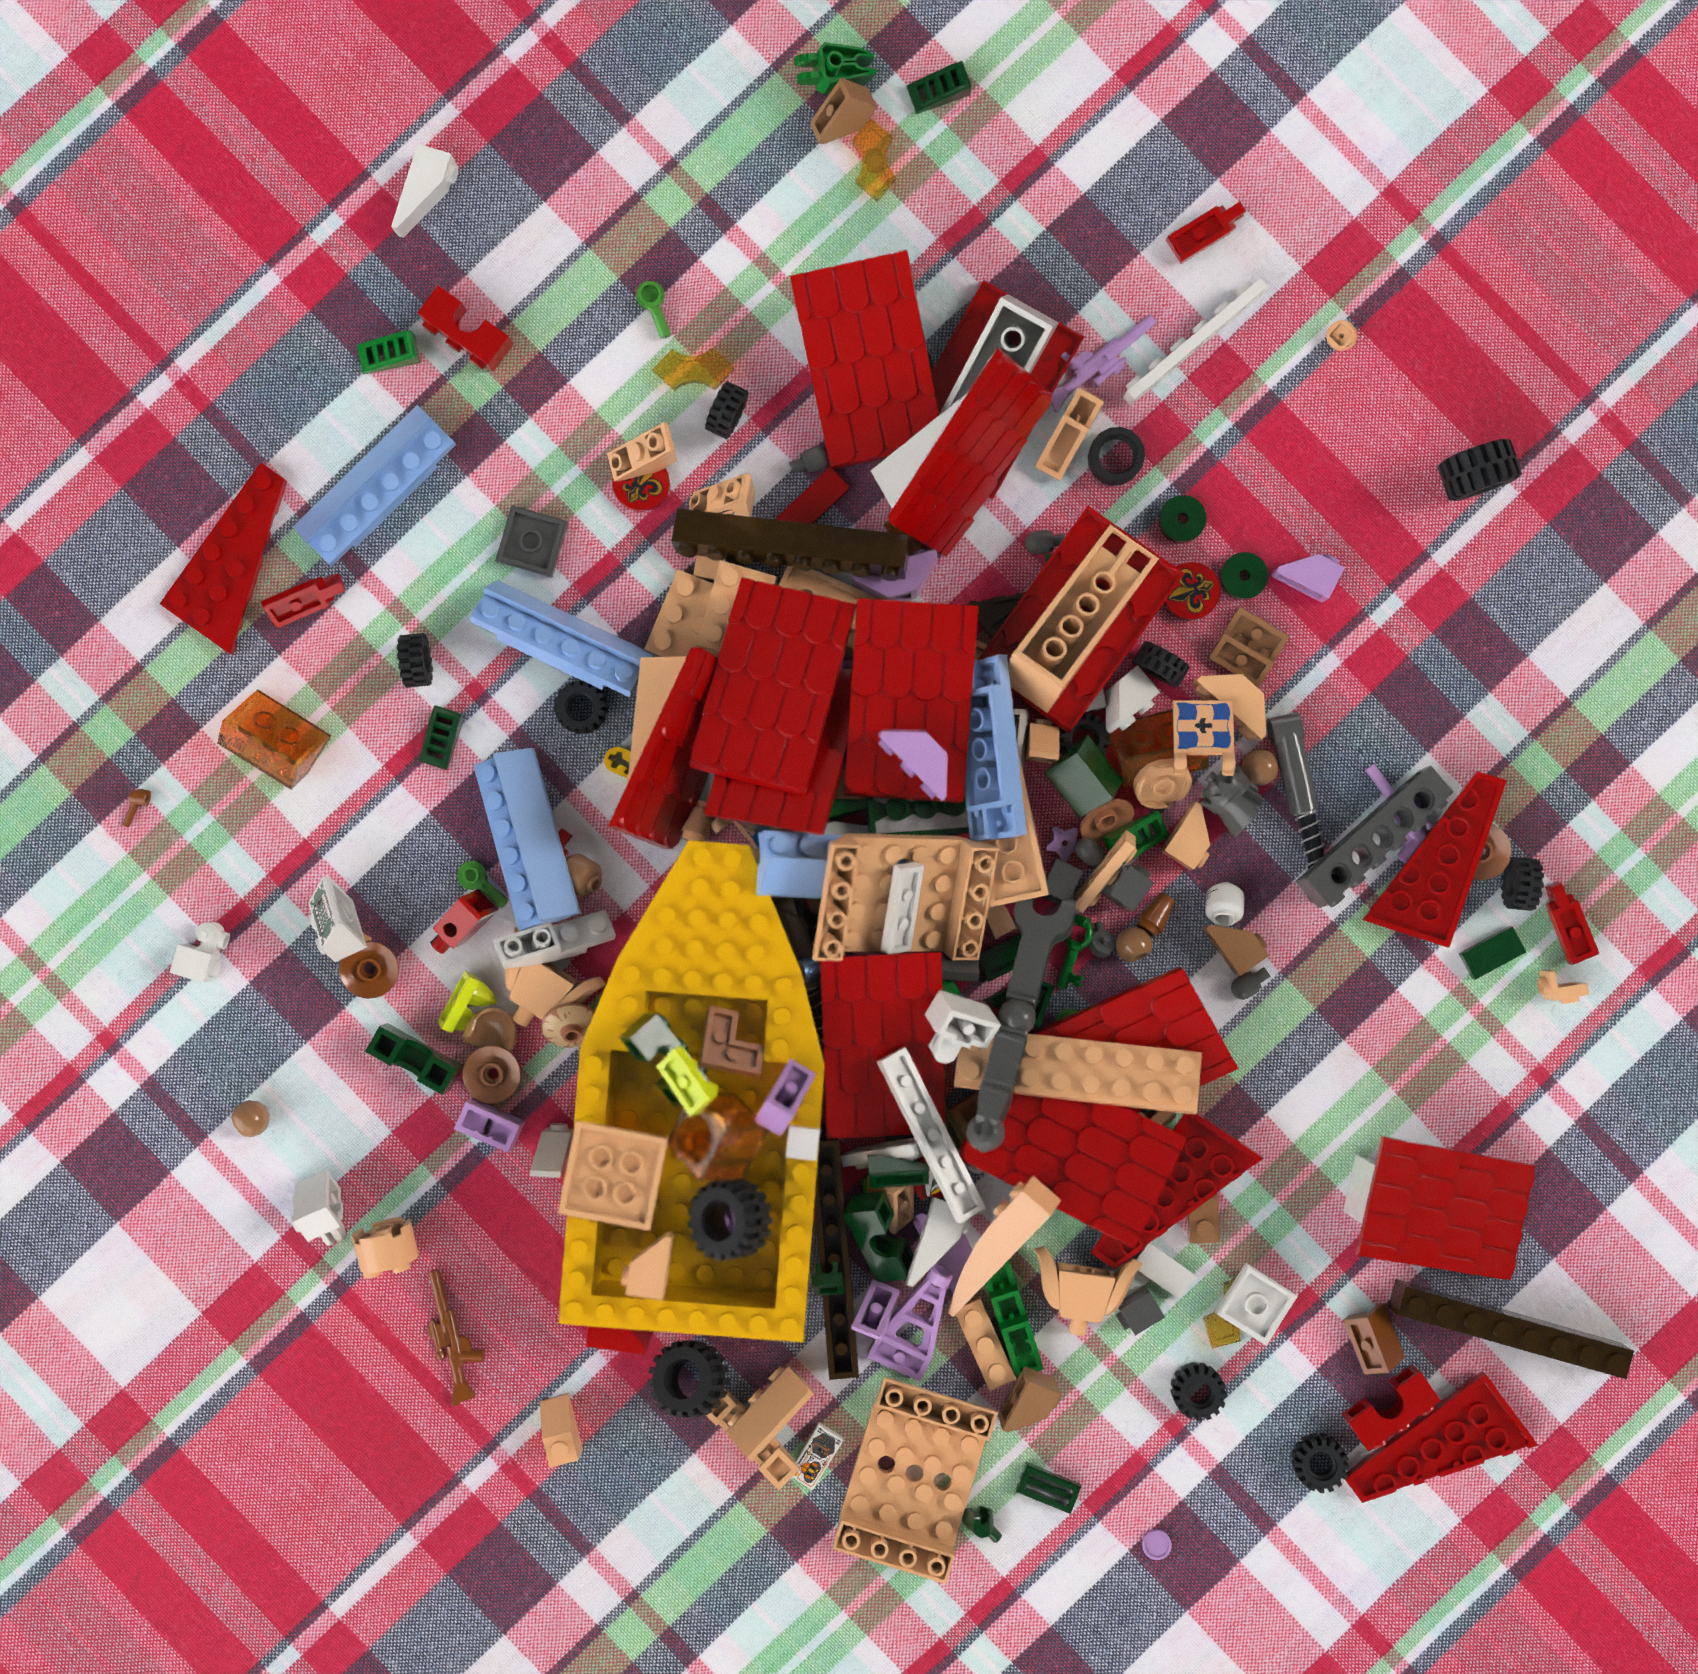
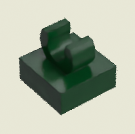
M832 1262V1271L828 1274L823 1273L821 1264L817 1263L815 1266L816 1275H812L814 1296L844 1294L842 1272H839L837 1262Z

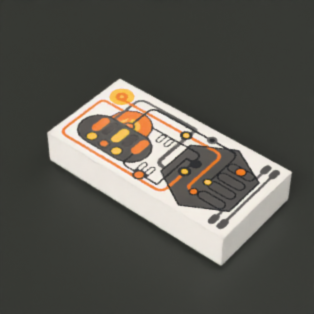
M819 1422L795 1460L800 1469L792 1478L813 1490L844 1441V1437Z

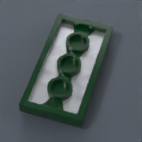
M965 790L963 803L865 797L869 834L937 836L969 834Z

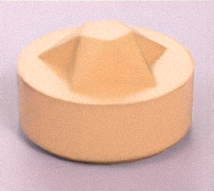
M1346 320L1334 322L1328 328L1326 334L1328 344L1336 351L1351 349L1358 337L1356 328Z

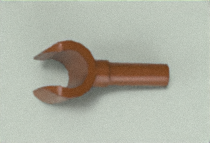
M138 789L129 794L128 801L130 806L122 824L123 826L130 827L139 805L148 806L151 800V791Z

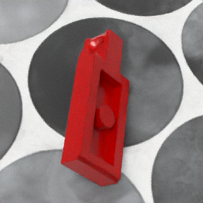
M1241 202L1227 210L1223 205L1220 207L1215 206L1170 234L1166 241L1180 264L1229 235L1236 229L1234 222L1241 219L1246 210Z
M339 573L324 579L322 576L316 579L313 578L262 600L261 606L275 628L278 629L329 607V602L335 599L334 596L345 591L344 581Z
M1553 883L1546 886L1545 889L1550 902L1546 903L1547 912L1568 964L1574 965L1599 955L1579 901L1575 900L1572 894H1566L1562 883Z

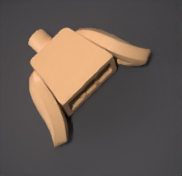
M514 927V933L520 932L517 927ZM551 963L506 968L505 970L506 987L511 992L509 999L519 1005L512 1019L524 1027L529 1025L534 1015L543 1020V1017L550 1009L565 1003H583L595 991L606 986V983L600 976L589 978L577 985L579 983L578 980Z
M1045 1246L1034 1248L1039 1261L1044 1296L1051 1307L1059 1310L1060 1317L1070 1319L1069 1333L1078 1336L1086 1335L1088 1321L1100 1323L1104 1316L1111 1315L1119 1308L1135 1274L1143 1264L1131 1258L1114 1273L1112 1269L1057 1262L1056 1268L1055 1260Z

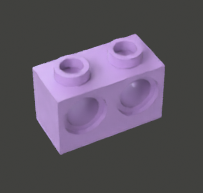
M471 1098L465 1102L454 1129L505 1152H509L515 1147L525 1120Z

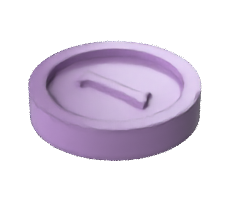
M1152 1529L1145 1533L1142 1538V1549L1147 1557L1153 1560H1161L1169 1555L1172 1543L1165 1531Z

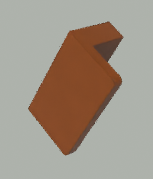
M1385 1304L1376 1305L1369 1313L1348 1315L1343 1320L1364 1375L1390 1373L1405 1358Z

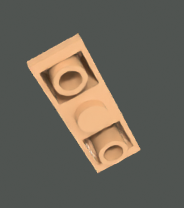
M668 422L655 426L607 453L614 481H622L659 472L677 462Z
M745 473L693 492L689 501L690 510L751 517L755 499L752 476Z
M1243 674L1200 676L1192 682L1196 687L1194 691L1203 700H1233V721L1239 726L1238 731L1249 741L1252 739L1259 741L1266 736L1264 693Z

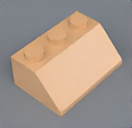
M789 1364L785 1369L779 1366L768 1378L772 1383L764 1391L759 1388L748 1399V1402L751 1404L744 1413L738 1410L727 1422L730 1428L726 1434L750 1462L756 1458L814 1395V1389Z

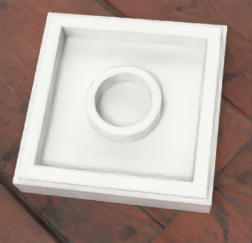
M1245 1263L1215 1313L1267 1346L1298 1296L1253 1266Z

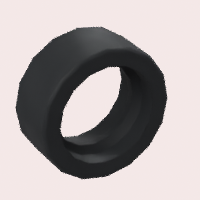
M1112 427L1102 431L1094 439L1088 452V466L1093 476L1100 482L1111 486L1123 485L1131 481L1142 468L1145 459L1144 445L1140 437L1132 430L1123 427ZM1110 440L1124 441L1133 452L1131 466L1122 473L1109 472L1100 463L1099 453L1101 447Z

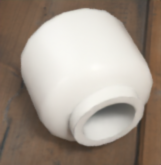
M1222 882L1209 888L1206 894V916L1214 924L1221 927H1229L1237 923L1244 914L1245 897L1243 891L1229 882Z

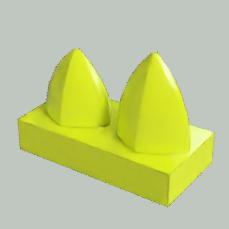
M464 970L437 1022L441 1029L453 1033L454 1030L464 1031L469 1019L474 1015L466 1006L468 1004L482 1007L494 1005L497 1003L496 998L487 985L479 981L475 974Z
M682 1046L674 1048L657 1066L690 1117L698 1115L716 1098L719 1086L704 1079L698 1070V1062L690 1058Z

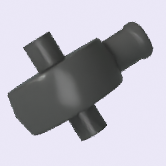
M1095 922V932L1088 947L1092 954L1097 957L1104 958L1110 956L1115 950L1116 940L1110 932L1104 930L1103 922Z

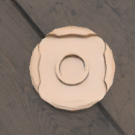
M1158 759L1148 763L1139 770L1134 778L1133 790L1137 799L1144 807L1151 809L1168 808L1172 806V802L1177 799L1181 801L1186 797L1191 789L1192 778L1187 767L1185 775H1174V759Z

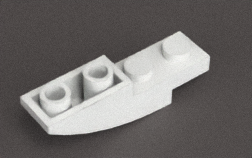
M605 909L552 926L551 922L503 936L494 939V944L503 968H516L549 963L587 953V948L614 940L616 934Z

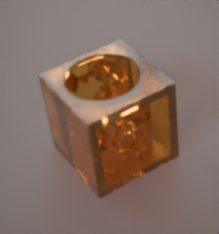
M718 1092L716 1098L698 1115L690 1117L686 1109L683 1108L668 1136L667 1145L674 1151V1155L691 1170V1174L700 1181L744 1179L770 1130L754 1121L757 1115L736 1093Z

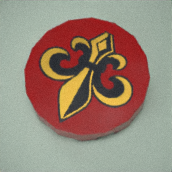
M664 468L659 472L622 481H614L612 476L613 491L618 501L627 509L636 512H646L659 507L667 498L670 490L669 473Z
M1187 562L1176 566L1185 574L1166 599L1164 605L1171 614L1183 620L1201 619L1211 613L1218 604L1221 593L1219 580L1215 573L1204 564Z

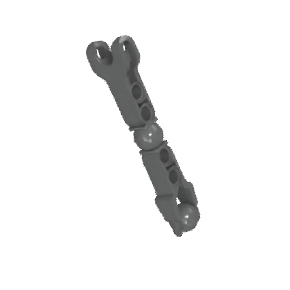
M1033 898L1015 903L1013 911L1014 923L1022 937L1006 993V1002L998 1012V1021L1001 1026L994 1036L984 1077L980 1085L977 1115L970 1120L966 1132L969 1143L981 1152L986 1153L996 1149L1005 1138L1003 1122L1011 1106L1028 1039V1032L1036 1022L1034 1010L1040 995L1051 950L1056 943L1064 941L1072 932L1077 905L1074 899H1063L1058 911L1051 916H1042L1036 913L1033 909Z

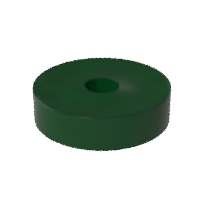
M1179 495L1168 500L1160 510L1158 517L1159 528L1162 534L1175 543H1187L1196 539L1204 530L1207 520L1203 505L1197 499L1188 495ZM1178 515L1186 516L1187 523L1181 524L1178 521Z
M1240 552L1231 556L1223 564L1219 575L1220 584L1230 597L1238 600H1248L1261 593L1268 581V570L1264 561L1257 555L1249 552ZM1241 571L1248 574L1247 581L1240 579L1239 573Z

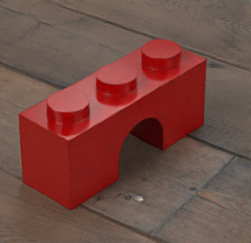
M437 285L417 313L424 321L422 326L434 336L440 333L446 337L445 343L456 352L460 353L461 350H464L471 355L469 360L481 370L486 366L494 372L514 345L510 337L486 319L475 331H461L459 324L467 309L461 301Z
M1413 1364L1388 1380L1396 1393V1400L1391 1408L1385 1411L1375 1410L1364 1397L1341 1414L1368 1452L1384 1446L1388 1438L1396 1432L1400 1433L1407 1430L1413 1420L1420 1415L1424 1416L1431 1413L1435 1409L1436 1404L1441 1401L1421 1371Z

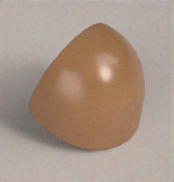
M485 1008L476 1012L469 1019L462 1036V1041L478 1048L500 1046L506 1050H512L516 1044L517 1029L514 1020L506 1011L499 1008Z

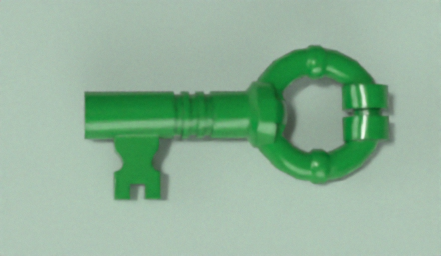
M1080 914L1075 915L1073 926L1076 925L1086 929V934L1082 942L1072 940L1071 934L1065 939L1068 949L1056 985L1064 989L1068 988L1069 983L1082 987L1080 980H1084V977L1073 973V967L1078 952L1087 947L1093 939V928L1090 918Z

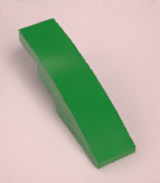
M1008 1259L986 1282V1286L1016 1378H1018L1024 1366L1035 1371L1044 1370Z

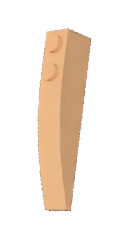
M1034 1176L1026 1184L1020 1181L1009 1194L1012 1199L1009 1202L1003 1199L992 1212L996 1217L975 1245L957 1282L949 1309V1314L952 1317L1034 1234L1060 1203L1061 1200Z

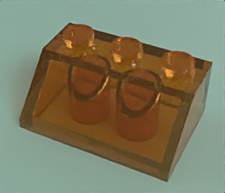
M257 689L222 720L217 744L292 790L309 773L330 740L331 735Z
M1173 709L1136 718V721L1122 731L1118 727L1110 733V748L1116 771L1123 780L1122 786L1124 789L1133 787L1134 778L1137 773L1148 763L1158 759H1174ZM1186 755L1189 773L1209 768L1208 755Z

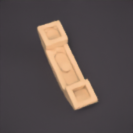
M728 1391L725 1398H719L722 1404L718 1408H712V1413L706 1415L716 1426L719 1424L726 1432L730 1428L727 1424L730 1418L738 1410L744 1413L748 1409ZM776 1437L754 1459L759 1465L758 1470L778 1490L800 1469Z

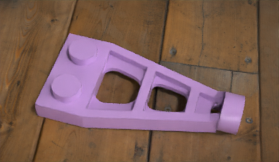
M936 1263L929 1270L927 1277L893 1313L883 1337L880 1340H873L867 1353L868 1358L919 1382L921 1381L932 1360L946 1289L953 1278V1273L949 1268ZM921 1298L934 1304L929 1319L912 1311ZM906 1322L913 1323L924 1330L922 1342L919 1345L896 1336V1332Z

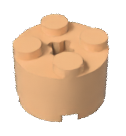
M401 1217L382 1220L371 1224L372 1229L364 1233L363 1228L352 1234L359 1268L365 1279L377 1277L383 1271L391 1269L393 1273L406 1271L410 1268L409 1262L417 1259L419 1255L411 1219L409 1218L406 1222Z

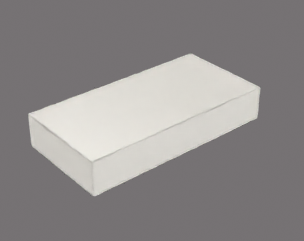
M1151 1242L1134 1258L1143 1263L1138 1271L1179 1300L1197 1277L1193 1272Z

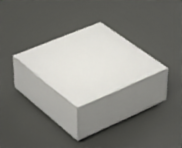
M789 1125L786 1157L817 1161L820 1128Z

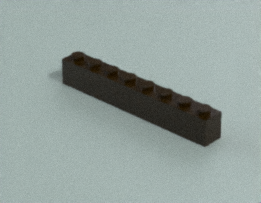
M677 509L671 539L676 553L689 558L696 555L707 556L715 561H722L725 558L736 560L742 564H752L753 562L765 563L767 566L775 568L785 565L793 566L801 571H808L811 568L823 570L828 574L846 572L861 578L868 577L869 575L880 576L888 581L906 578L910 553V538L906 534Z
M827 1136L819 1137L814 1199L819 1263L821 1264L822 1272L828 1274L832 1271V1262L836 1261L839 1272H842L844 1294L822 1296L829 1380L859 1378L856 1331L851 1329L855 1319L847 1225L843 1215L845 1201L839 1138L827 1139Z
M1395 1279L1388 1305L1392 1311L1403 1317L1626 1380L1634 1350L1618 1341Z

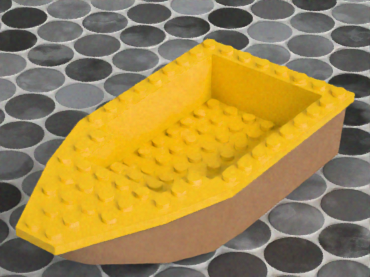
M688 840L620 953L580 1046L574 1129L576 1121L582 1120L669 1138L650 1231L567 1215L558 1324L804 1342L817 1161L786 1157L789 1125L820 1128L825 1064L802 972L771 896H757L758 864L750 845ZM709 1006L739 1011L735 1040L765 1046L761 1075L759 1078L705 1068L707 1071L705 1076L708 1080L719 1086L718 1094L698 1115L691 1117L685 1108L672 1106L655 1084L663 1076L657 1068L658 1064L665 1058L663 1054L658 1053L649 1062L636 1060L619 1038L644 1013L661 1014L669 1021L671 1025L670 1031L673 1035L686 1043L689 1048L687 1053L692 1059L699 1062L706 1014ZM791 1058L816 1073V1076L794 1117L780 1137L755 1122L754 1119ZM734 1178L739 1180L745 1179L749 1181V1184L755 1183L759 1187L758 1192H764L767 1196L764 1201L766 1204L770 1203L772 1209L768 1211L769 1217H772V1224L768 1225V1229L771 1230L770 1236L764 1238L766 1241L765 1245L762 1248H757L758 1252L753 1255L722 1261L708 1258L705 1256V1251L700 1252L696 1248L697 1241H692L690 1237L692 1229L688 1228L687 1222L691 1221V1216L687 1214L688 1208H693L691 1200L693 1196H699L697 1191L701 1187H706L709 1182ZM666 1232H674L667 1288L663 1300L626 1295L627 1285H622L624 1266H630L634 1256Z

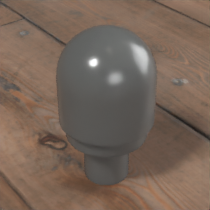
M816 446L803 451L800 454V459L789 462L792 473L794 474L805 470L806 473H813L824 469L829 463L827 450Z
M1034 531L1026 537L1025 547L1032 554H1046L1054 551V547L1060 545L1065 538V534L1052 535V531Z
M1082 838L1075 845L1077 857L1087 865L1098 866L1105 857L1102 846L1092 838Z
M1264 967L1254 974L1251 971L1246 972L1234 979L1231 984V992L1238 999H1248L1259 992V989L1262 988L1260 983L1271 976Z

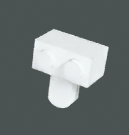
M941 990L938 991L925 1013V1016L936 1032L928 1047L935 1059L940 1063L953 1062L962 1047L970 1048L973 1045L987 1049L1001 1026L988 1005Z
M326 1169L295 1183L294 1197H292L294 1210L293 1216H291V1223L297 1233L301 1232L307 1241L320 1236L327 1246L333 1245L335 1240L338 1242L346 1238V1231L341 1221L343 1219L341 1189Z

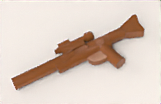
M440 1269L428 1272L440 1323L436 1324V1321L431 1319L430 1326L426 1328L429 1338L434 1340L437 1360L445 1359V1351L442 1348L446 1347L454 1381L452 1405L456 1406L464 1400L473 1399L476 1395L465 1380L462 1365L466 1362H484L485 1350H473L469 1338L459 1335L454 1309L448 1307Z

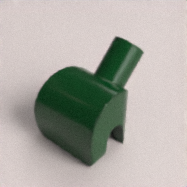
M980 1506L979 1513L973 1512L972 1508H965L962 1521L970 1531L980 1538L989 1537L993 1543L1000 1541L1002 1534L994 1526L993 1511L990 1508Z

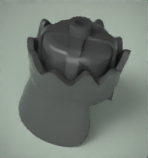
M1237 763L1234 775L1232 776L1223 775L1222 770L1218 774L1212 771L1205 780L1209 784L1202 791L1204 800L1200 802L1202 806L1222 819L1233 838L1255 818L1256 811L1263 803L1262 796L1257 793L1259 788L1249 780V777Z

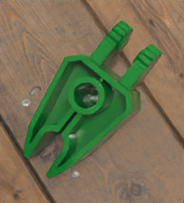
M824 42L817 53H804L794 57V65L796 67H813V71L802 72L796 75L798 85H816V90L822 95L830 94L840 78L864 85L871 81L877 73L876 69L865 67L870 66L875 57L871 52L861 47Z

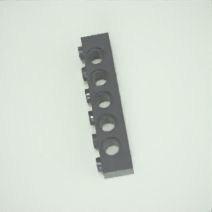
M1431 765L1418 770L1295 882L1318 908L1325 906L1332 908L1345 898L1343 892L1349 887L1353 889L1366 879L1365 872L1370 868L1374 870L1383 864L1387 859L1384 856L1391 849L1395 851L1406 843L1407 839L1405 836L1409 832H1416L1428 822L1426 817L1431 812L1435 814L1448 804L1446 799L1453 793L1452 789ZM1415 796H1417L1421 801L1420 808L1417 807L1414 802ZM1394 814L1400 818V827L1394 822ZM1374 832L1380 837L1379 846L1373 841ZM1353 851L1359 855V864H1356L1352 859ZM1332 870H1335L1339 875L1338 883H1335L1331 878Z

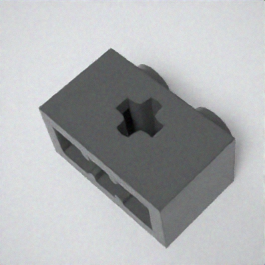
M1122 865L1115 881L1111 885H1107L1102 894L1123 910L1134 912L1154 882L1149 879L1151 874L1140 865Z

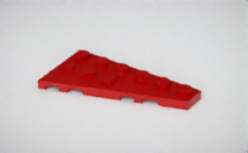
M261 462L159 603L231 655L235 653L239 630H242L248 602L251 601L264 559L262 558L266 543H269L272 523L275 515L278 514L288 482Z
M1476 771L1362 920L1450 948L1507 780Z
M1183 1113L1172 1131L1188 1139L1180 1152L1142 1234H1140L1135 1248H1130L1102 1234L1091 1250V1254L1116 1270L1154 1239L1160 1237L1177 1222L1187 1217L1215 1196L1229 1183L1239 1178L1253 1165L1263 1160L1264 1157L1199 1113L1196 1115Z
M1481 1371L1438 1403L1431 1413L1418 1418L1407 1430L1395 1435L1384 1446L1375 1450L1346 1472L1348 1476L1345 1481L1359 1500L1364 1503L1395 1493L1399 1488L1412 1484L1416 1486L1425 1483L1427 1479L1453 1474L1483 1464L1485 1460L1500 1455L1502 1457L1511 1455L1515 1450L1524 1447L1532 1448L1538 1446V1444L1488 1376Z

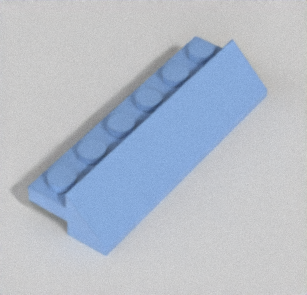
M416 405L293 527L305 542L329 565L333 566L352 546L356 548L418 488L438 468L436 464L456 443Z
M499 580L484 587V595L470 616V622L497 634L498 641L603 690L604 686H607L628 697L631 696L638 683L641 657H654L655 655Z
M995 655L981 660H974L965 778V798L970 840L980 842L1027 835L1007 655Z
M526 748L493 753V758L473 765L518 930L523 931L548 922L556 923L581 913L535 749Z
M761 831L759 833L760 863L757 869V896L770 895L775 897L821 899L830 842L842 835L824 834V836L799 832ZM900 859L895 865L905 864L906 859Z

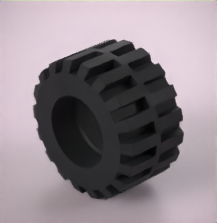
M1499 439L1475 446L1445 459L1438 465L1448 500L1451 501L1464 500L1509 484L1522 475L1510 439Z
M745 1179L715 1181L707 1183L706 1187H701L697 1191L699 1196H693L691 1200L693 1208H688L687 1214L691 1216V1221L687 1222L688 1228L692 1229V1234L690 1235L692 1241H697L698 1243L696 1248L700 1252L705 1251L706 1257L715 1258V1260L720 1261L747 1257L758 1252L757 1248H762L765 1245L766 1241L764 1238L769 1237L771 1233L768 1225L772 1224V1217H769L768 1211L772 1209L770 1203L766 1204L764 1201L767 1198L765 1193L758 1192L759 1187L755 1183L749 1184V1181ZM728 1206L731 1208L735 1220L732 1233L727 1228L725 1213Z
M676 1341L671 1343L672 1346H665L661 1349L663 1355H656L653 1360L657 1363L656 1366L650 1367L649 1373L653 1374V1380H648V1387L654 1388V1391L650 1393L652 1399H659L656 1405L659 1409H666V1414L677 1416V1418H696L712 1413V1408H718L722 1404L719 1398H725L727 1395L724 1385H729L730 1378H725V1373L729 1372L728 1365H722V1362L725 1360L723 1355L716 1354L717 1349L713 1346H707V1343ZM689 1361L697 1366L700 1373L699 1387L691 1397L683 1394L678 1383L680 1370Z

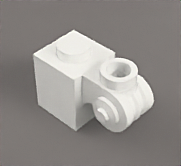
M205 922L197 927L195 933L196 938L202 942L200 946L189 943L178 944L169 973L202 983L213 981L218 976L222 966V962L219 961L221 956L220 950L226 949L230 940V933L225 932L223 926L217 922Z

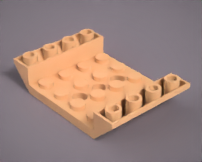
M847 833L830 842L812 959L814 961H843V955L846 951H881L893 867L900 859H906V863L917 862L924 865L911 951H943L951 960H979L999 848L959 836Z
M884 1376L873 1402L841 1508L833 1549L946 1584L955 1556L954 1544L985 1441L990 1440L998 1411ZM883 1456H889L893 1458L895 1464L891 1469L883 1470L878 1465L879 1459ZM910 1465H918L923 1471L918 1478H910L906 1474V1470ZM940 1473L947 1474L950 1477L949 1484L944 1487L937 1486L934 1483L936 1475Z

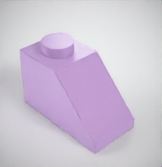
M1318 554L1279 566L1273 570L1271 576L1322 603L1329 599L1345 567L1339 565V560L1331 555L1323 554L1322 556Z
M790 1058L754 1121L781 1137L794 1117L816 1073Z
M872 1280L851 1329L880 1340L886 1333L889 1321L896 1310L900 1290Z

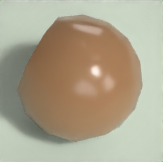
M1256 749L1248 753L1243 759L1241 769L1256 786L1267 785L1277 776L1278 766L1273 753L1264 749Z
M1126 928L1116 939V952L1126 962L1132 963L1141 960L1152 951V939L1148 932L1142 928Z
M248 1100L240 1103L234 1109L231 1119L233 1125L242 1136L255 1137L267 1129L270 1114L266 1106L259 1101Z

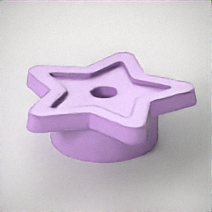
M1054 826L1052 828L1053 840L1046 846V850L1057 852L1061 861L1066 863L1070 854L1075 852V845L1078 842L1076 840L1078 828L1073 827L1064 831ZM1066 840L1067 845L1064 846L1062 844V841Z

